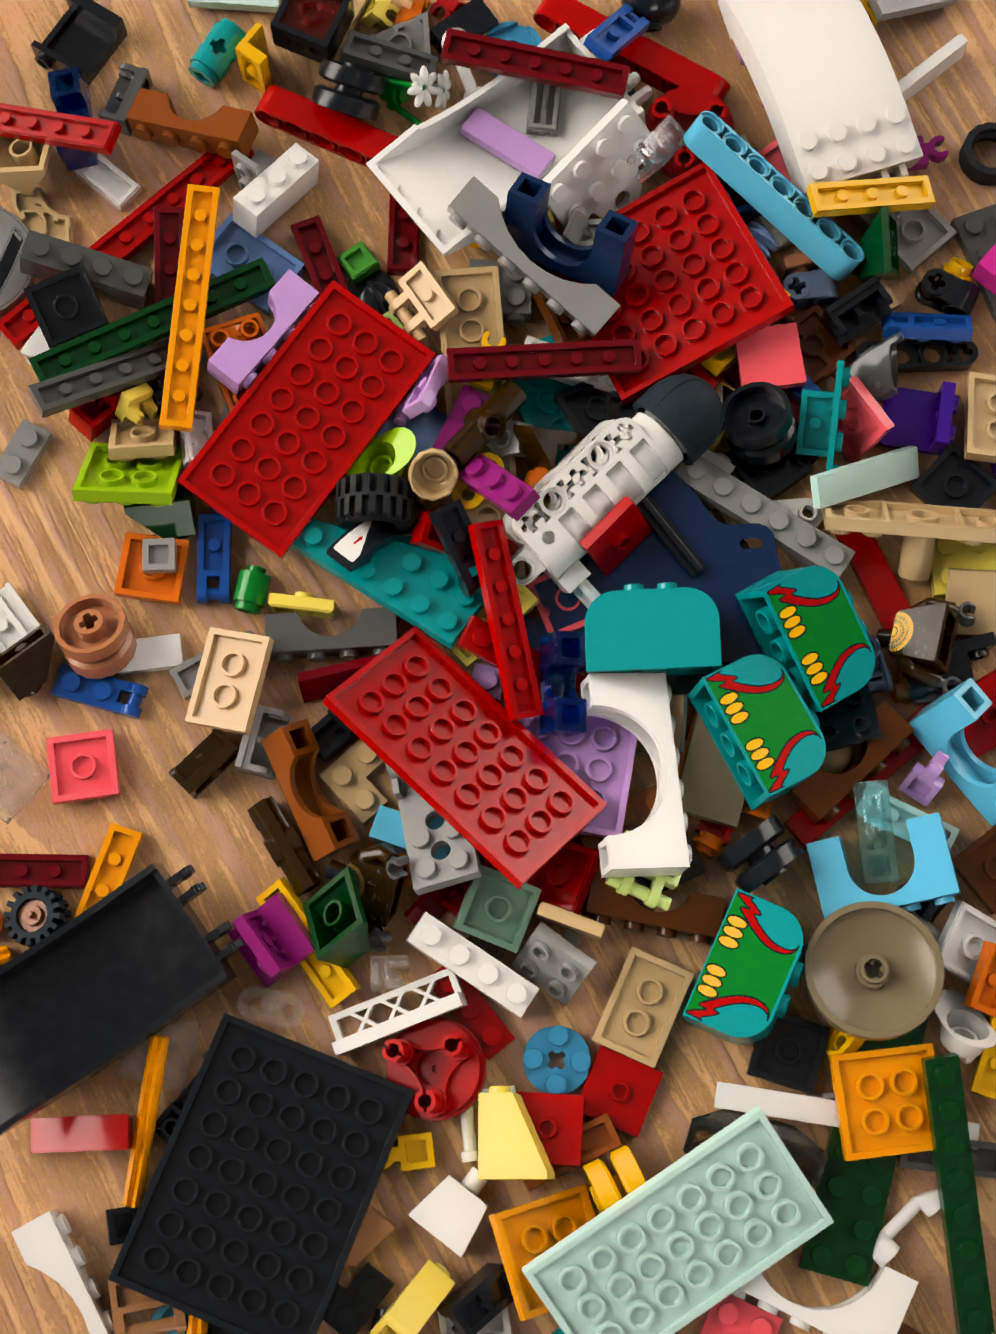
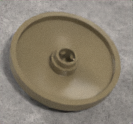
M877 901L858 902L836 910L817 927L809 941L804 957V981L813 1005L820 1015L833 1027L858 1039L870 1041L890 1040L913 1031L932 1013L940 999L944 986V962L941 950L934 936L913 914L889 903Z

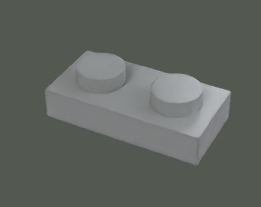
M23 419L0 457V480L22 490L52 441L53 435L51 432Z

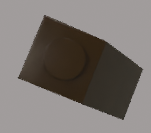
M45 622L0 654V677L19 701L24 697L36 694L41 689L42 684L47 681L55 637Z

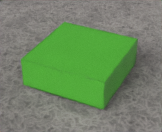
M362 241L336 257L339 266L355 285L380 269L379 262Z

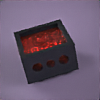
M282 0L270 24L274 45L321 63L322 58L333 60L355 17L353 0Z

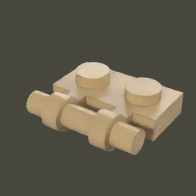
M420 261L397 281L404 290L399 296L395 290L388 291L384 296L389 303L388 309L392 315L398 317L403 323V330L422 344L428 341V337L423 331L427 324L432 330L437 332L460 312L428 265L423 261ZM412 303L419 311L414 317L408 310L409 305Z

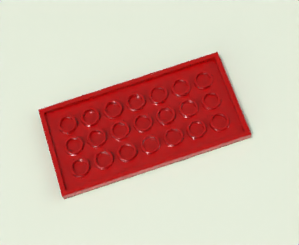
M332 280L176 481L181 487L276 556L283 559L294 542L335 491L336 482L348 474L404 398L413 389L421 375L428 369L429 364L436 357V353Z
M414 626L324 698L323 704L518 890L601 814L608 805L518 720L509 722L507 710L417 626Z

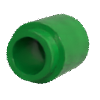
M248 565L247 570L241 569L239 571L233 596L235 610L254 615L260 614L261 608L265 607L271 577L266 575V569Z

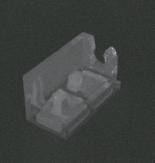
M670 114L638 145L640 148L627 159L628 165L633 164L635 160H640L643 163L644 169H641L635 176L640 184L661 169L685 144L683 140L685 132Z
M409 955L370 956L371 992L374 995H381V992L392 991L407 985L404 979L399 978L400 974L395 971L405 972L411 970Z

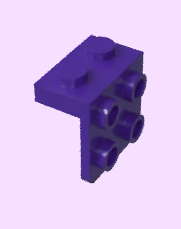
M943 381L936 393L898 387L897 395L883 401L882 409L895 426L878 442L879 445L894 449L909 445L917 446L919 453L940 456L947 445L953 443L956 425H951L952 414L957 413L959 406V395H955L956 383Z

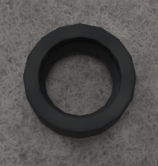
M987 122L977 125L968 133L959 151V164L963 173L971 181L980 185L993 186L996 185V168L980 164L972 152L977 142L984 140L996 143V123Z

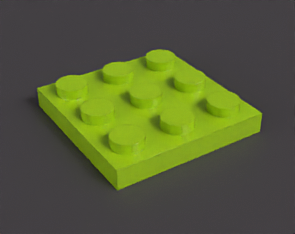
M90 443L72 489L73 501H81L87 504H98L100 502L118 503L124 506L132 504H150L154 507L172 505L179 485L176 480L180 477L184 468L181 446H175V456H168L165 459L157 460L149 457L122 462L119 460H109L108 443Z

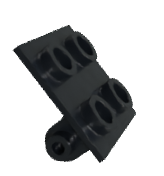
M868 683L860 690L824 711L815 712L820 722L819 728L825 739L826 752L882 738Z

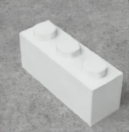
M295 143L233 197V221L257 238L318 184L319 160Z

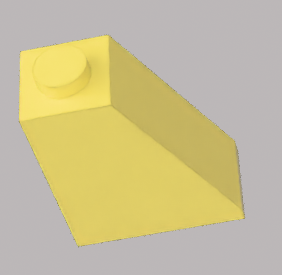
M490 1086L489 1093H478V1179L555 1180V1172L521 1095L510 1092V1086Z
M428 1260L369 1333L418 1334L455 1285V1282L450 1278V1272L440 1263H432Z

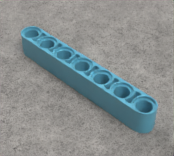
M703 111L699 114L683 136L685 145L828 276L837 281L845 280L864 260L865 255L861 246L829 217L813 218L808 198L721 118L710 111Z

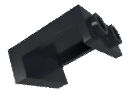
M67 0L69 9L42 44L34 40L31 48L35 55V61L46 70L53 69L70 85L74 86L77 84L87 89L128 33L123 18L95 1Z

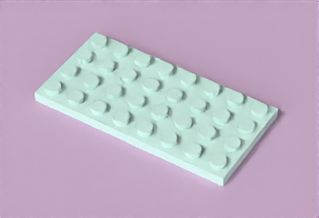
M757 1105L521 1269L564 1334H674L834 1223V1221L769 1120Z

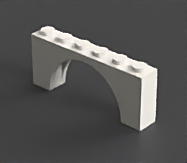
M589 673L580 684L583 716L604 718L619 724L631 732L648 752L657 779L655 803L645 822L626 833L608 835L598 844L601 877L680 875L690 867L692 849L687 844L686 839L688 816L682 807L684 785L678 776L677 767L680 762V753L674 744L673 735L676 730V721L670 712L669 703L672 698L671 686L667 684L666 673Z
M878 1266L869 1281L868 1287L864 1286L849 1299L830 1306L811 1307L786 1300L769 1285L762 1273H760L732 1294L743 1300L747 1294L759 1299L757 1307L775 1316L778 1310L791 1315L789 1322L805 1331H809L810 1327L813 1326L823 1331V1334H897L918 1282L887 1266Z

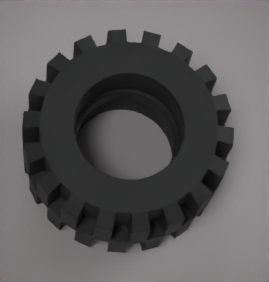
M359 473L341 478V480L336 482L335 525L342 529H350L358 522L382 521L397 532L396 535L413 530L416 523L417 494L412 491L409 480L392 474Z

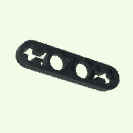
M903 340L897 344V350H903L908 355L906 363H898V373L964 371L972 367L978 357L977 346L974 342L969 341L949 343L945 340H930L927 342ZM883 341L862 343L854 355V360L871 346ZM934 349L939 354V361L934 363L926 361L923 351ZM959 349H963L964 354L969 355L965 361L962 360L960 355H956ZM947 355H951L948 362H946Z

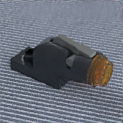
M989 632L954 642L948 674H942V678L947 679L948 677L955 676L962 683L970 677L973 679L974 676L968 657L970 661H975L989 656L988 651L996 645L994 633ZM904 672L896 673L895 677L892 678L893 690L890 694L895 704H927L942 696L940 687L937 686L933 689L914 680ZM952 684L947 685L949 691L956 687Z

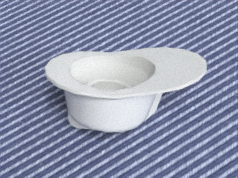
M944 989L934 1008V1012L941 1022L940 1041L949 1052L959 1055L964 1064H970L984 1049L996 1045V1032L989 1025L983 1013L963 1005L966 998L964 994Z

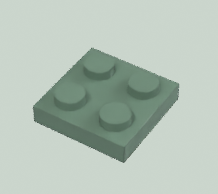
M481 865L483 877L470 881L452 928L517 953L542 889L526 883L518 890L501 872Z

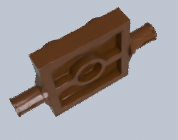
M816 303L803 313L796 314L795 316L790 313L779 319L783 324L797 323L805 374L815 384L830 376L836 380L838 360L846 361L858 349L852 341L842 348L839 347L820 323L824 311Z

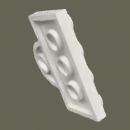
M622 98L543 179V181L551 184L548 209L564 229L573 210H579L587 218L593 213L603 219L609 209L617 211L640 197L642 177L637 167L659 144L629 101ZM624 191L623 201L616 205L615 199L617 195Z

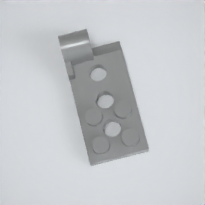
M385 763L391 779L393 794L399 804L415 893L421 895L483 877L478 851L446 820L440 828L429 829L431 820L441 815ZM449 846L450 853L446 858L442 860L435 859V853L440 847Z

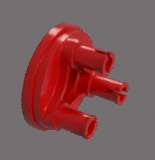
M696 86L674 88L655 99V102L652 103L645 116L646 127L659 146L648 156V159L659 172L672 179L703 162L685 145L683 136L703 111L713 112L735 131L733 118L727 105L715 93Z
M445 1017L425 1020L402 1031L396 1039L387 1040L384 1043L387 1045V1048L382 1047V1055L386 1059V1079L415 1091L407 1113L416 1118L427 1121H446L458 1117L471 1108L478 1099V1093H481L484 1088L487 1076V1061L484 1049L476 1035L460 1022Z

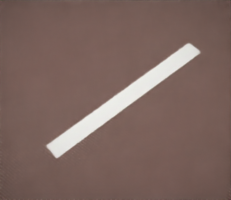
M717 1081L715 1108L747 1113L758 1105L765 1116L839 1127L835 1100ZM968 1122L970 1140L978 1141L980 1124Z

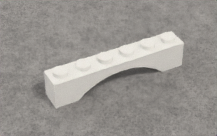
M57 1210L48 1211L11 1232L25 1263L57 1281L73 1298L84 1317L89 1334H115L112 1312L109 1309L104 1310L99 1297L102 1296L100 1286L94 1277L89 1279L84 1265L87 1264L85 1255L78 1245L74 1247L68 1235L72 1230L63 1213L59 1215Z

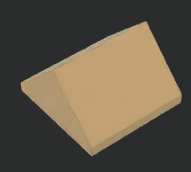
M0 137V183L30 196L46 174L53 145Z

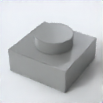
M175 538L142 539V571L144 574L177 573V541Z

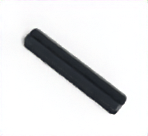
M646 495L636 505L651 529L691 578L699 576L706 569V565L651 496Z

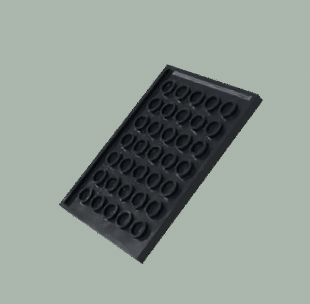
M224 1013L108 1280L234 1334H317L415 1091Z

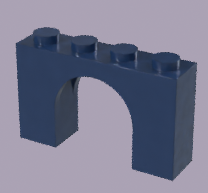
M522 172L508 191L504 216L507 230L518 248L531 261L581 283L597 284L607 294L614 297L627 277L639 222L609 209L596 228L593 245L580 246L573 244L561 237L554 230L548 219L547 207L551 184Z

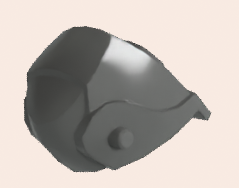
M898 332L886 338L885 341L871 346L859 354V357L849 366L851 367L850 378L857 375L877 402L885 401L898 394L897 344L904 340L902 332Z

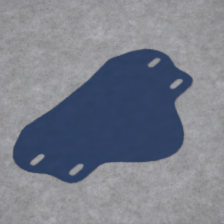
M673 471L647 495L651 496L706 565V569L699 576L691 578L654 531L608 576L598 569L587 553L579 560L591 573L586 579L601 595L609 591L624 590V585L643 584L644 589H655L658 583L675 582L677 587H691L703 591L714 601L719 612L722 662L733 663L748 655L763 654L735 594L772 573L782 570L777 556L774 535L767 526L759 523L726 525L718 522L694 491ZM759 538L762 540L760 548L743 549L740 546V541L743 539ZM551 578L535 585L543 606L550 609L548 618L554 631L585 619L588 609L582 602L572 611H563L556 605L555 595L560 588ZM561 591L558 600L563 607L570 608L577 603L578 598L573 592L567 594ZM528 614L524 617L530 647L575 672L586 671L585 626L551 641L541 618H531Z

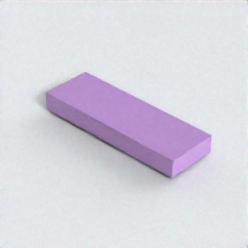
M479 107L475 109L460 130V135L520 172L527 173L538 179L543 176L555 159L556 154Z

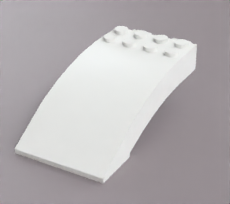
M717 0L730 40L734 41L754 82L777 139L790 181L808 198L806 190L810 183L864 180L874 177L876 179L890 178L889 173L891 172L894 173L895 177L909 176L907 169L913 167L923 157V153L894 70L860 0Z
M567 23L563 24L537 45V47L602 60L593 53H590L589 49L583 45L586 37L592 31L579 40L570 30ZM633 72L629 75L624 99L629 101L646 125L645 113L641 105L651 97L653 90L646 85L630 97L627 93L641 80L638 73ZM499 75L442 113L418 126L414 124L368 161L366 165L445 257L474 243L473 238L475 235L466 227L464 230H461L454 225L448 218L451 214L447 211L448 205L471 178L475 176L499 198L501 214L504 219L508 191L522 173L460 135L461 127L477 107L556 154L554 162L540 178V180H543L620 100L562 88L557 137L550 136L551 133L538 135V132L532 131V134L526 133L532 81ZM542 83L537 85L533 123H540L544 87ZM551 85L546 124L552 125L556 86Z

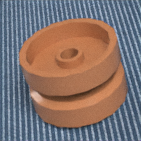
M88 594L78 597L65 605L56 617L53 627L55 639L63 651L67 663L76 674L90 679L109 677L124 669L134 657L137 647L135 634L128 622L123 607L116 599L104 594Z

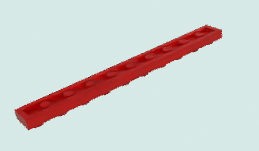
M252 149L250 150L247 156L249 159H251L254 155V151ZM206 152L97 240L89 249L128 261L154 240L153 206L185 207L188 184L219 187L236 173L232 159H226L220 155ZM27 298L0 319V332L17 350L26 344L39 326Z

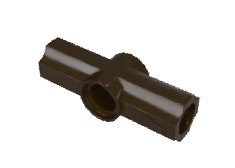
M506 380L481 408L474 407L470 409L465 415L464 426L443 447L445 451L454 457L457 467L464 469L489 441L494 442L501 439L506 431V423L526 403V394L514 382Z
M272 796L262 799L247 810L256 828L262 834L265 840L263 843L277 867H281L298 897L310 892L323 882L314 864L305 853L307 851L294 827L288 824Z

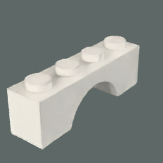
M427 912L423 913L405 940L406 943L474 986L489 999L516 1017H522L540 989Z

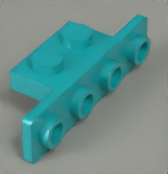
M838 360L834 392L802 389L795 454L827 457L826 471L840 467V465L834 464L835 452L842 451L843 433L837 432L839 419L845 420L847 400H841L842 387H849L851 367H845V360Z

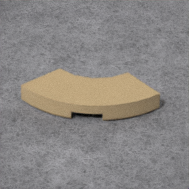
M11 188L14 209L28 230L30 229L73 243L74 220L72 216L59 214L51 209L45 200L42 188H35L30 196Z

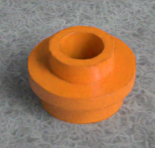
M701 830L698 836H693L691 840L696 846V853L707 859H712L713 856L718 857L723 853L721 848L724 842L707 831Z

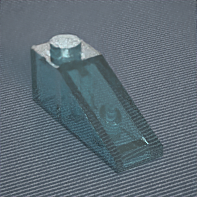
M887 780L853 783L862 883L872 884L899 881Z

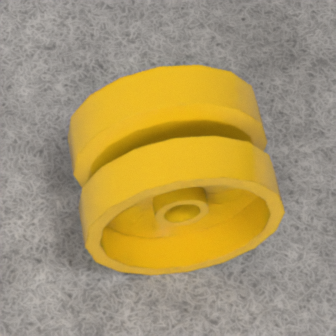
M627 1145L610 1152L609 1159L615 1172L613 1176H611L605 1163L598 1158L582 1166L591 1186L589 1187L590 1193L600 1213L646 1182Z

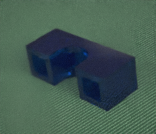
M78 66L48 72L50 97L57 112L93 118L89 87ZM56 146L57 152L68 171L99 165L97 153Z
M555 630L540 636V696L544 715H540V735L573 736L586 732V699L578 698L576 693L577 673L581 667L586 666L585 632Z

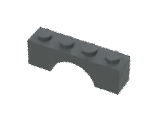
M29 229L20 255L21 273L46 280L83 264L93 287L105 293L113 302L138 310L144 309L152 284V268Z
M386 607L362 609L355 625L348 631L335 636H324L314 633L303 624L297 612L264 614L265 636L271 637L274 640L270 660H274L277 664L293 663L294 658H307L309 662H322L327 660L328 656H340L342 660H355L362 654L378 655L398 640L397 615Z

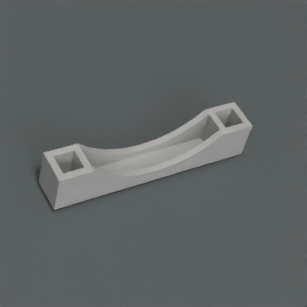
M475 176L471 178L448 205L447 211L451 214L448 218L454 225L461 230H464L465 227L475 235L473 240L479 247L486 252L489 249L494 251L500 257L497 261L503 268L510 273H513L514 270L524 278L522 284L535 295L538 292L548 299L546 305L557 315L561 316L564 313L573 321L570 326L581 336L585 337L588 334L591 338L594 337L621 306L597 284H583L561 279L544 271L530 261L518 248L507 230L501 214L499 198Z
M703 457L698 458L692 465L681 463L675 472L694 491L705 507L712 510L716 508L718 512L742 524L759 523L767 526L774 535L776 546L784 551L801 568L822 566L830 569L840 577L855 554V551Z

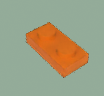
M984 941L963 1005L996 1018V944Z

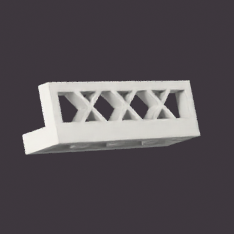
M444 969L328 1016L336 1041L332 1042L336 1056L345 1055L405 1031L410 1026L425 1020H432L467 1006L468 1003L458 976L450 970ZM449 976L455 993L442 999L432 995L431 993L436 981ZM429 984L427 991L419 989L420 987ZM415 991L424 996L420 1007L412 1011L400 1007L405 994ZM398 997L395 1004L388 1001L390 999ZM429 998L434 1000V1002L427 1004ZM382 1003L393 1008L387 1021L377 1023L369 1019L375 1005ZM367 1009L365 1016L357 1014L358 1012ZM398 1011L404 1013L396 1017ZM348 1016L361 1020L362 1023L358 1032L345 1037L339 1020ZM367 1023L372 1025V1027L365 1029Z

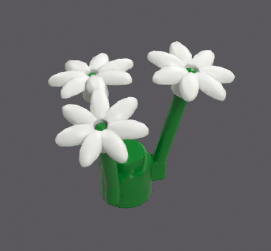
M423 65L420 69V77L415 73L410 74L412 82L386 76L388 81L385 92L379 95L382 100L387 101V109L396 111L412 124L418 126L423 122L403 109L400 104L406 103L410 95H416L415 107H419L423 101L426 106L430 107L432 104L431 95L437 96L435 107H440V110L443 111L446 107V100L451 98L447 90L451 87L452 81L449 79L448 70L445 69L443 75L438 73V83H434L437 74L432 72L428 75L427 67Z

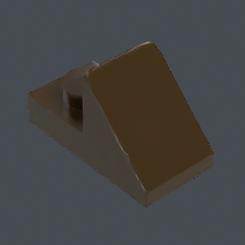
M516 424L513 427V432L531 464L553 469L555 466L557 450L568 451V445H577L583 438V433Z

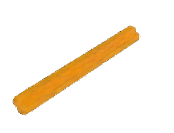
M152 1035L148 1043L122 1202L124 1206L129 1208H139L144 1198L169 1045V1038L163 1035Z

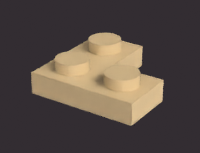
M361 739L354 743L319 775L322 781L363 825L377 814L380 805L386 806L388 804L385 797L367 779L385 762Z

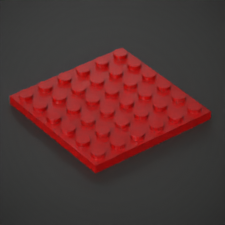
M704 162L615 211L638 221L639 224L627 277L614 297L609 295L621 306L594 337H590L591 341L640 339L642 372L639 374L608 375L622 402L626 405L641 397L658 381L686 372L795 311L794 304L715 172ZM559 273L561 279L581 283L575 279H572L568 276Z

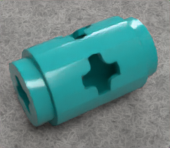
M226 18L216 22L206 35L204 42L200 44L191 57V65L188 68L189 72L206 86L213 87L216 83H220L229 71L231 64L237 59L235 47L245 37L246 33L244 30Z

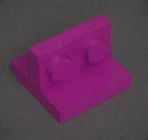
M282 892L275 894L257 910L240 915L232 922L235 928L228 933L232 940L241 938L245 945L240 949V952L265 988L272 986L315 952L310 932Z

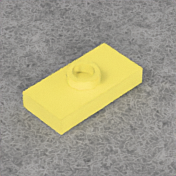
M302 591L295 592V595L269 594L268 604L273 613L297 612L299 616L329 620L336 618L337 607L335 600L314 598L312 593Z

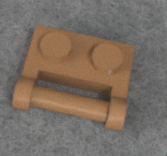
M108 1280L115 1334H161L177 1330L178 1334L187 1332V1313L173 1308L174 1316L127 1326L125 1315L169 1305Z

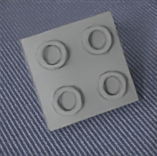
M540 922L511 966L517 969L524 977L544 989L551 997L566 1006L597 962L578 949L582 944V940L576 932L565 930L562 936H560L543 922Z

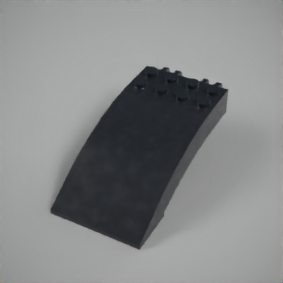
M150 864L73 920L0 967V1136L148 1040L152 1035L160 1032L237 977L226 959L240 950L245 944L240 938L233 940L220 951L215 941L228 934L233 926L229 921H226L208 933L189 904L206 891L207 887L203 882L197 883L182 894L177 886L195 873L192 865H188L170 876L164 865Z

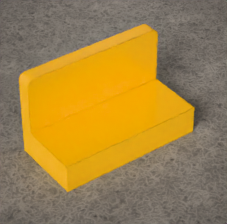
M256 22L235 47L242 80L264 94L268 85H273L268 62L269 53L262 24Z

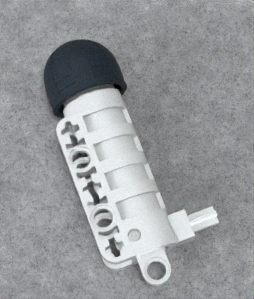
M690 374L672 375L658 381L633 403L636 415L632 419L624 417L615 420H605L599 423L532 487L540 496V499L535 503L538 509L533 505L523 515L526 517L523 521L521 520L522 517L516 521L507 514L503 516L506 534L520 548L511 557L512 565L514 566L518 561H525L530 568L529 575L525 579L519 580L515 577L516 584L527 585L543 572L552 579L563 593L571 594L573 592L587 609L589 608L591 603L601 594L586 579L591 573L579 561L587 553L581 546L580 541L625 496L637 505L680 462L692 465L714 444L723 427L724 410L719 395L708 382ZM592 450H594L596 455L594 462L591 458ZM546 494L549 497V505L547 508L544 506L543 502L544 496Z

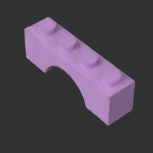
M289 269L269 291L268 305L274 316V324L270 330L260 338L249 341L228 337L208 360L207 372L237 396L244 388L247 390L257 378V373L260 369L268 364L317 301L319 292Z

